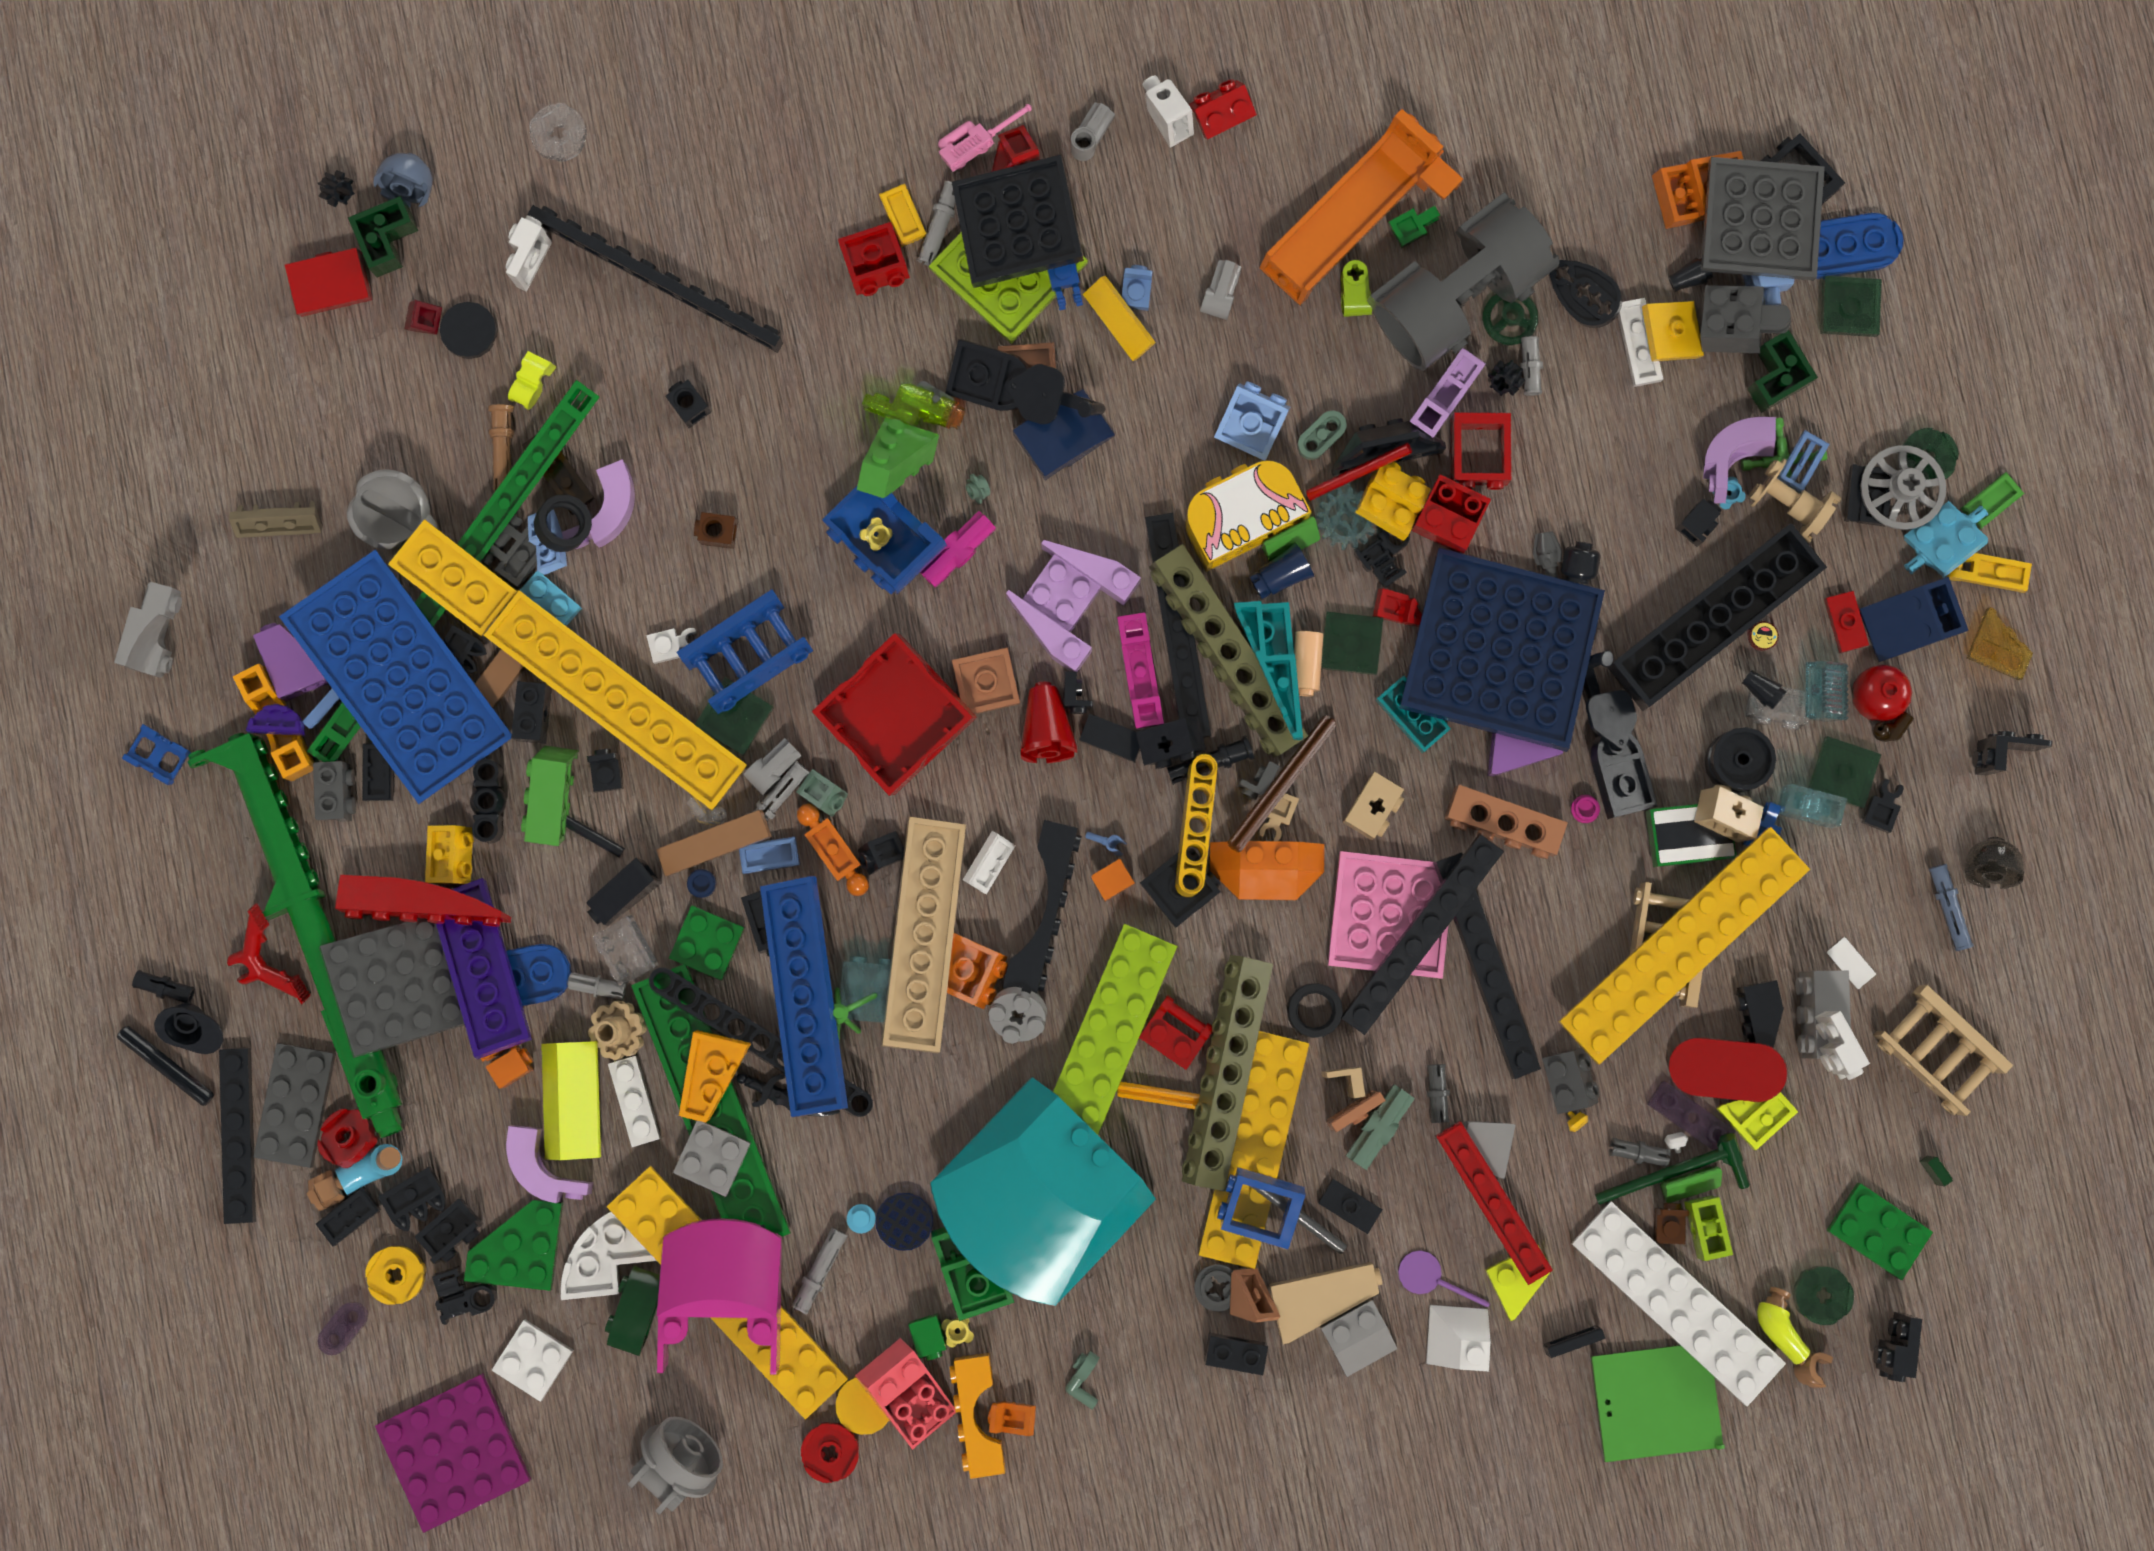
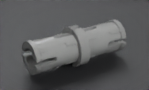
M1539 337L1521 338L1523 363L1520 364V368H1523L1522 371L1525 379L1524 395L1542 394L1540 370L1543 369V362L1540 361Z

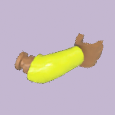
M1770 1287L1769 1293L1772 1295L1768 1296L1765 1302H1760L1757 1308L1758 1322L1771 1341L1794 1363V1374L1799 1382L1812 1388L1826 1387L1823 1378L1816 1373V1362L1830 1364L1833 1357L1821 1352L1810 1353V1349L1792 1326L1789 1319L1790 1313L1786 1310L1788 1304L1785 1300H1789L1791 1294L1783 1289Z

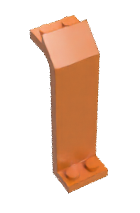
M1401 109L1394 116L1381 139L1266 253L1259 269L1301 306L1308 299L1312 289L1417 184L1419 176L1444 152L1442 150L1444 146L1440 144L1439 139L1434 134L1428 133L1413 115L1407 114Z

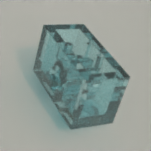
M1789 784L1782 787L1778 803L1781 809L1778 815L1832 829L1841 826L1847 798Z

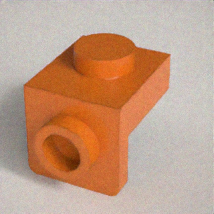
M1008 1401L992 1403L988 1413L989 1432L1033 1436L1036 1406Z

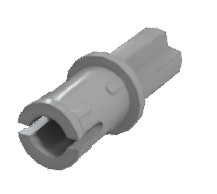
M571 973L567 985L571 990L590 993L595 998L600 995L623 1001L627 983L603 979L602 975L593 977Z

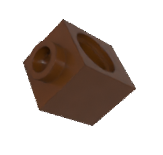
M701 512L700 520H695L694 536H697V540L701 545L734 549L738 520L735 516ZM713 524L722 525L721 533L715 537L709 536V527Z

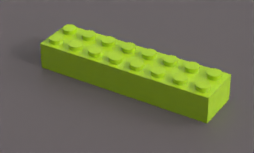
M1124 924L1053 1090V1093L1058 1095L1097 1135L1178 947L1127 924Z

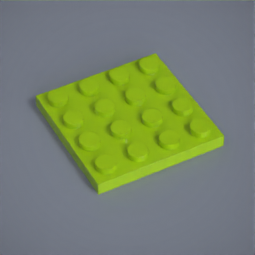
M962 232L929 265V269L1011 344L1056 298L1055 291L1052 292L1047 270L973 288ZM1084 256V261L1075 263L1077 273L1088 264V260Z

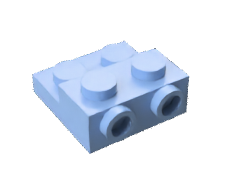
M1246 381L1245 385L1239 383L1214 438L1266 461L1290 410V406L1286 405L1287 399L1280 395L1272 393L1268 397L1260 393L1262 388L1248 381Z

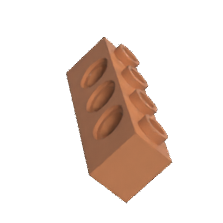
M1462 785L1455 787L1444 818L1451 821L1450 826L1466 831L1468 827L1477 830V836L1481 833L1492 841L1494 837L1505 840L1504 845L1513 849L1520 850L1521 846L1532 850V855L1542 859H1548V856L1553 857L1558 854L1568 822ZM1474 806L1483 809L1485 814L1483 821L1477 822L1471 817V810ZM1501 816H1506L1511 820L1512 826L1509 831H1503L1498 826V820ZM1528 825L1535 826L1539 832L1538 838L1535 841L1529 840L1526 837L1525 830Z

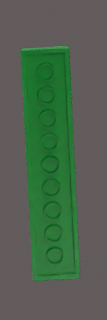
M686 964L670 969L694 984ZM659 974L654 979V985L658 989H666L671 983L670 978L666 974ZM648 978L631 986L680 1110L693 1032L699 1030L713 1034V1031L710 1027L655 994L649 986ZM684 989L679 993L678 999L682 1004L689 1005L694 1002L695 994L692 990ZM703 1010L704 1017L708 1019L705 1011ZM731 1080L711 1119L706 1123L751 1142V1145L728 1196L725 1197L712 1190L711 1193L722 1219H737L758 1225L764 1224L767 1230L775 1234L777 1233L782 1237L791 1233ZM682 1117L690 1136L697 1120Z

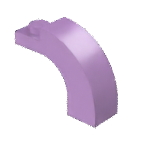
M1462 348L1410 422L1434 437L1486 363L1465 348Z
M1753 417L1737 421L1724 428L1713 439L1706 453L1703 479H1709V492H1714V503H1726L1728 470L1735 462L1749 456L1773 457L1776 439V417Z
M623 459L596 470L604 490L603 505L599 513L591 519L592 527L588 537L576 549L588 545L590 539H593L594 543L600 548L615 539L627 525L634 507L635 489L631 474ZM579 525L563 531V539L574 537L578 533Z
M518 1125L508 1126L506 1142L508 1162L517 1181L529 1193L552 1203L561 1202L563 1192L566 1193L565 1198L583 1200V1195L592 1194L593 1182L560 1178L547 1170L540 1156L543 1129Z

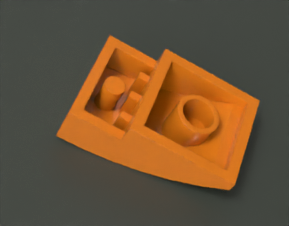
M1741 151L1693 159L1686 164L1660 168L1652 175L1666 229L1704 221L1709 159L1711 157L1744 160Z

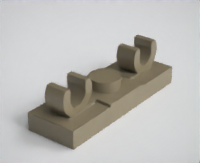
M314 501L310 502V507L301 508L299 502H296L293 508L259 509L258 505L254 504L252 511H245L243 505H239L237 511L230 512L229 521L236 538L315 534L322 531V523Z

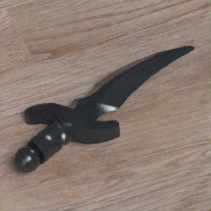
M743 1072L736 1076L738 1083L762 1093L761 1099L752 1103L753 1107L762 1106L769 1099L775 1105H783L790 1111L787 1089L775 1086V1083L784 1079L785 1075L773 1076L767 1083L750 1075L747 1077ZM834 1110L807 1116L824 1117L838 1114L840 1111Z

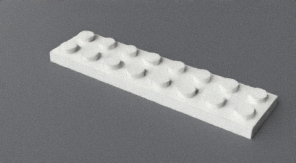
M1611 1201L1607 1203L1571 1243L1745 1406H1748L1785 1366L1786 1363Z

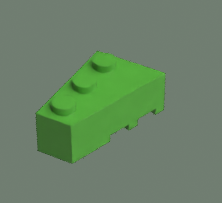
M885 417L862 462L857 490L881 498L887 497L903 485L908 476H915L923 465H930L933 462L939 434L905 424L900 420Z

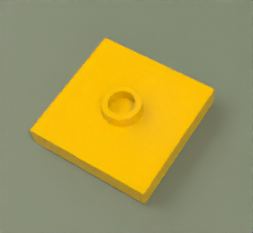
M1694 301L1653 303L1642 306L1652 362L1698 359L1704 356Z

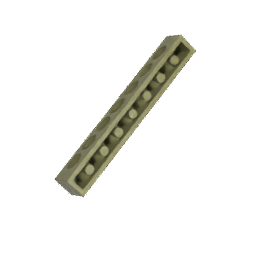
M1183 544L1150 565L1152 580L1157 586H1161L1167 594V603L1174 611L1177 610L1182 617L1181 623L1186 632L1190 635L1193 634L1197 640V648L1201 655L1206 659L1209 658L1214 666V675L1221 683H1225L1230 691L1228 695L1234 705L1241 707L1248 727L1253 731L1256 730L1263 750L1274 758L1302 741L1292 738L1253 650ZM1174 575L1183 577L1185 581L1184 587H1178L1174 583ZM1191 598L1196 599L1200 603V611L1191 609L1189 605ZM1206 622L1212 623L1215 626V635H1210L1206 632ZM1222 646L1230 649L1231 659H1225L1221 655L1220 650ZM1237 670H1241L1247 675V682L1245 684L1238 681L1236 677ZM1253 694H1257L1262 698L1263 705L1261 708L1253 704ZM1269 718L1277 721V732L1272 731L1268 727ZM1302 727L1303 739H1305L1308 735Z
M1230 955L1229 961L1225 965L1224 985L1218 997V1013L1212 1025L1213 1036L1211 1046L1206 1053L1207 1064L1205 1074L1200 1081L1201 1092L1199 1102L1194 1109L1195 1120L1193 1130L1188 1137L1189 1148L1187 1158L1182 1166V1182L1225 1191L1273 968L1272 963ZM1245 982V989L1242 992L1241 985ZM1239 1010V1017L1235 1020V1013ZM1233 1038V1045L1230 1049L1229 1042ZM1227 1067V1074L1223 1077V1070ZM1221 1095V1102L1217 1106V1098ZM1215 1124V1130L1211 1134V1127ZM1209 1152V1158L1205 1163V1155Z

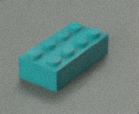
M1403 675L1375 701L1423 754L1451 728L1442 719L1399 708L1406 682V677Z

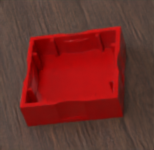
M894 633L865 660L854 676L841 683L812 711L835 738L855 754L861 766L889 796L896 795L977 718L908 641L898 633Z

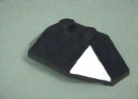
M1403 418L1387 421V425L1376 427L1375 424L1359 427V431L1355 432L1331 470L1332 476L1342 474L1405 443L1410 445L1412 453L1394 461L1395 463L1442 454L1446 449V444L1440 438L1430 436L1410 421L1404 422Z

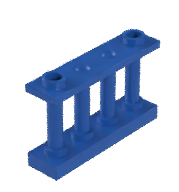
M772 589L677 651L678 656L689 670L698 668L715 695L708 699V702L717 714L732 709L737 701L794 663H801L808 657V654L813 652L805 637L796 641L780 617L779 612L785 607ZM766 620L770 621L787 647L773 657L755 631L756 627ZM742 636L747 638L763 664L751 672L747 671L731 647L732 643ZM717 652H722L739 680L727 688L723 687L707 662L708 658Z

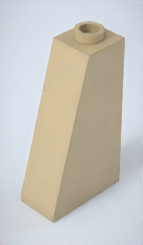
M1371 1262L1269 1284L1272 1300L1281 1316L1276 1321L1282 1344H1288L1379 1294L1378 1286L1382 1285L1379 1268H1374Z

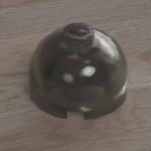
M1990 837L1974 845L1968 852L1964 866L1965 878L1973 885L1983 888H1990L1989 883L2000 884V889L2015 887L2023 882L2025 873L2024 859L2019 849L2000 837Z

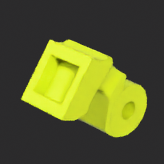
M527 351L521 362L522 367L516 373L517 379L509 390L508 400L515 401L530 410L542 393V376H550L556 369V366Z

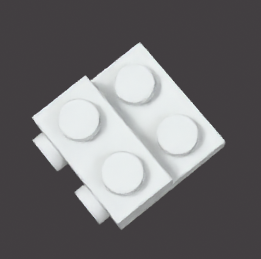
M528 215L525 219L521 217L519 223H515L509 232V244L516 253H512L506 263V273L516 287L526 292L552 244L546 234L547 231L541 227L542 223Z
M1824 1011L1815 1016L1818 1022L1816 1025L1818 1033L1824 1040L1829 1041L1828 1044L1819 1048L1822 1053L1820 1059L1826 1070L1837 1074L1840 1080L1846 1077L1848 1080H1851L1863 1074L1862 1068L1870 1063L1842 1012Z

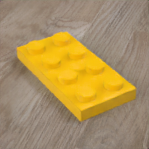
M425 519L388 564L480 636L483 635L517 592Z

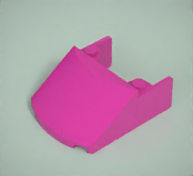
M723 1218L692 1222L669 1232L663 1237L657 1306V1373H664L668 1366L669 1344H677L686 1337L688 1317L747 1318L748 1337L757 1345L771 1346L770 1375L777 1374L780 1366L782 1236L752 1222Z

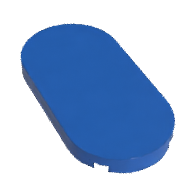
M1868 213L1822 220L1816 279L1886 268L1894 262L1903 247V234L1899 225L1881 213Z
M537 944L507 950L522 1006L551 1001L565 992L568 987V978L572 971L567 956L560 949L547 944Z

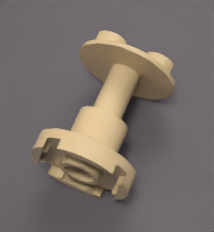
M1774 460L1764 473L1768 476L1762 485L1757 483L1749 493L1748 498L1752 500L1750 506L1754 507L1767 492L1789 507L1787 514L1803 524L1799 533L1809 544L1812 541L1810 534L1813 532L1817 535L1836 510L1832 503L1837 504L1841 501V497L1830 491L1820 501L1805 490L1799 494L1777 479L1787 460Z

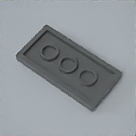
M282 1043L276 1044L253 1158L307 1168L313 1167L336 1053Z

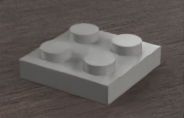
M696 1121L673 1173L727 1197L751 1142L709 1123Z

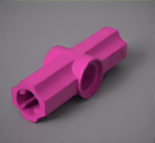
M978 511L958 532H952L944 540L947 547L920 572L921 575L936 588L956 568H961L972 558L976 552L975 549L996 530V527L984 514Z

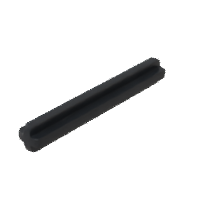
M125 1026L117 1034L118 1040L200 1105L206 1106L213 1099L214 1093L131 1027Z

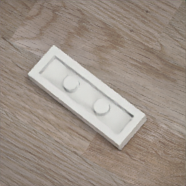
M1645 298L1622 302V307L1618 314L1633 387L1657 383L1663 380L1660 362L1651 361L1642 306L1646 305Z
M632 1056L609 1063L608 1067L631 1146L635 1147L661 1139L638 1057Z

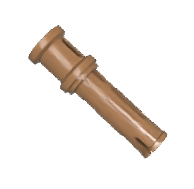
M496 404L488 406V411L491 412V429L488 430L490 438L493 439L494 492L511 470L510 445L511 438L514 436V430L511 427V413L514 411V406Z

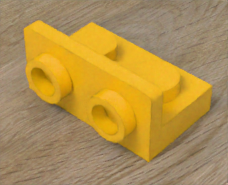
M456 825L427 826L426 883L467 884L471 882L472 846L474 842L472 827Z

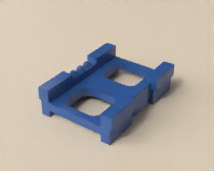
M142 724L140 727L141 732L122 759L135 767H142L153 773L154 778L166 785H172L188 755L192 752ZM145 737L155 743V748L147 759L135 752L141 739ZM167 752L177 755L180 759L172 773L160 767V762Z

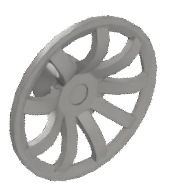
M1894 446L1879 452L1866 465L1861 478V496L1868 512L1878 522L1893 529L1908 530L1925 525L1939 513L1946 496V481L1940 465L1927 452L1912 446ZM1898 453L1900 470L1893 469L1883 458L1890 454ZM1906 454H1915L1923 459L1915 468H1909ZM1928 463L1934 469L1937 478L1925 479L1922 470ZM1878 464L1891 478L1882 480L1869 477L1875 465ZM1868 486L1889 488L1890 491L1871 501ZM1939 486L1937 502L1924 494L1923 490L1926 487ZM1894 497L1896 501L1889 517L1886 518L1876 507ZM1916 499L1927 507L1932 508L1921 519L1916 511ZM1904 503H1907L1908 514L1912 522H1896L1897 515Z

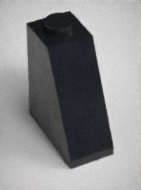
M635 858L586 902L591 908L587 912L596 924L602 922L603 925L609 926L661 885L662 882L644 860Z

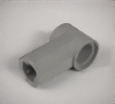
M1094 102L1079 128L1075 129L1072 133L1071 154L1076 160L1087 161L1094 156L1097 145L1115 118V113L1109 107L1102 103ZM1085 140L1090 145L1086 148H1081L1076 143Z
M1228 260L1218 261L1211 286L1206 290L1200 312L1224 320L1228 319L1234 300L1233 293L1241 273V266Z
M784 738L764 758H760L753 763L743 776L765 796L781 780V776L802 755Z

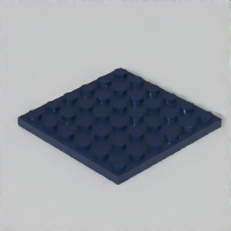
M1439 548L1399 708L1567 752L1570 749L1605 590Z

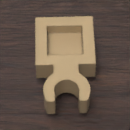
M1285 793L1267 817L1269 818L1268 823H1265L1260 828L1259 836L1263 837L1266 829L1270 828L1275 831L1273 841H1279L1282 834L1280 824L1289 826L1299 798Z

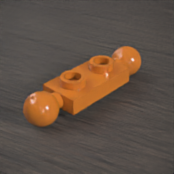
M813 804L800 806L797 811V819L802 825L811 828L804 835L837 881L844 877L847 879L846 888L851 895H864L868 891L869 881L863 874L855 872V869L860 867L861 864L831 821L827 818L820 822L819 810Z

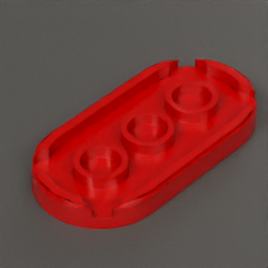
M1696 1037L1679 1044L1672 1052L1669 1060V1072L1675 1085L1683 1092L1694 1096L1764 1102L1774 1098L1781 1092L1788 1077V1068L1783 1057L1773 1047L1763 1043Z

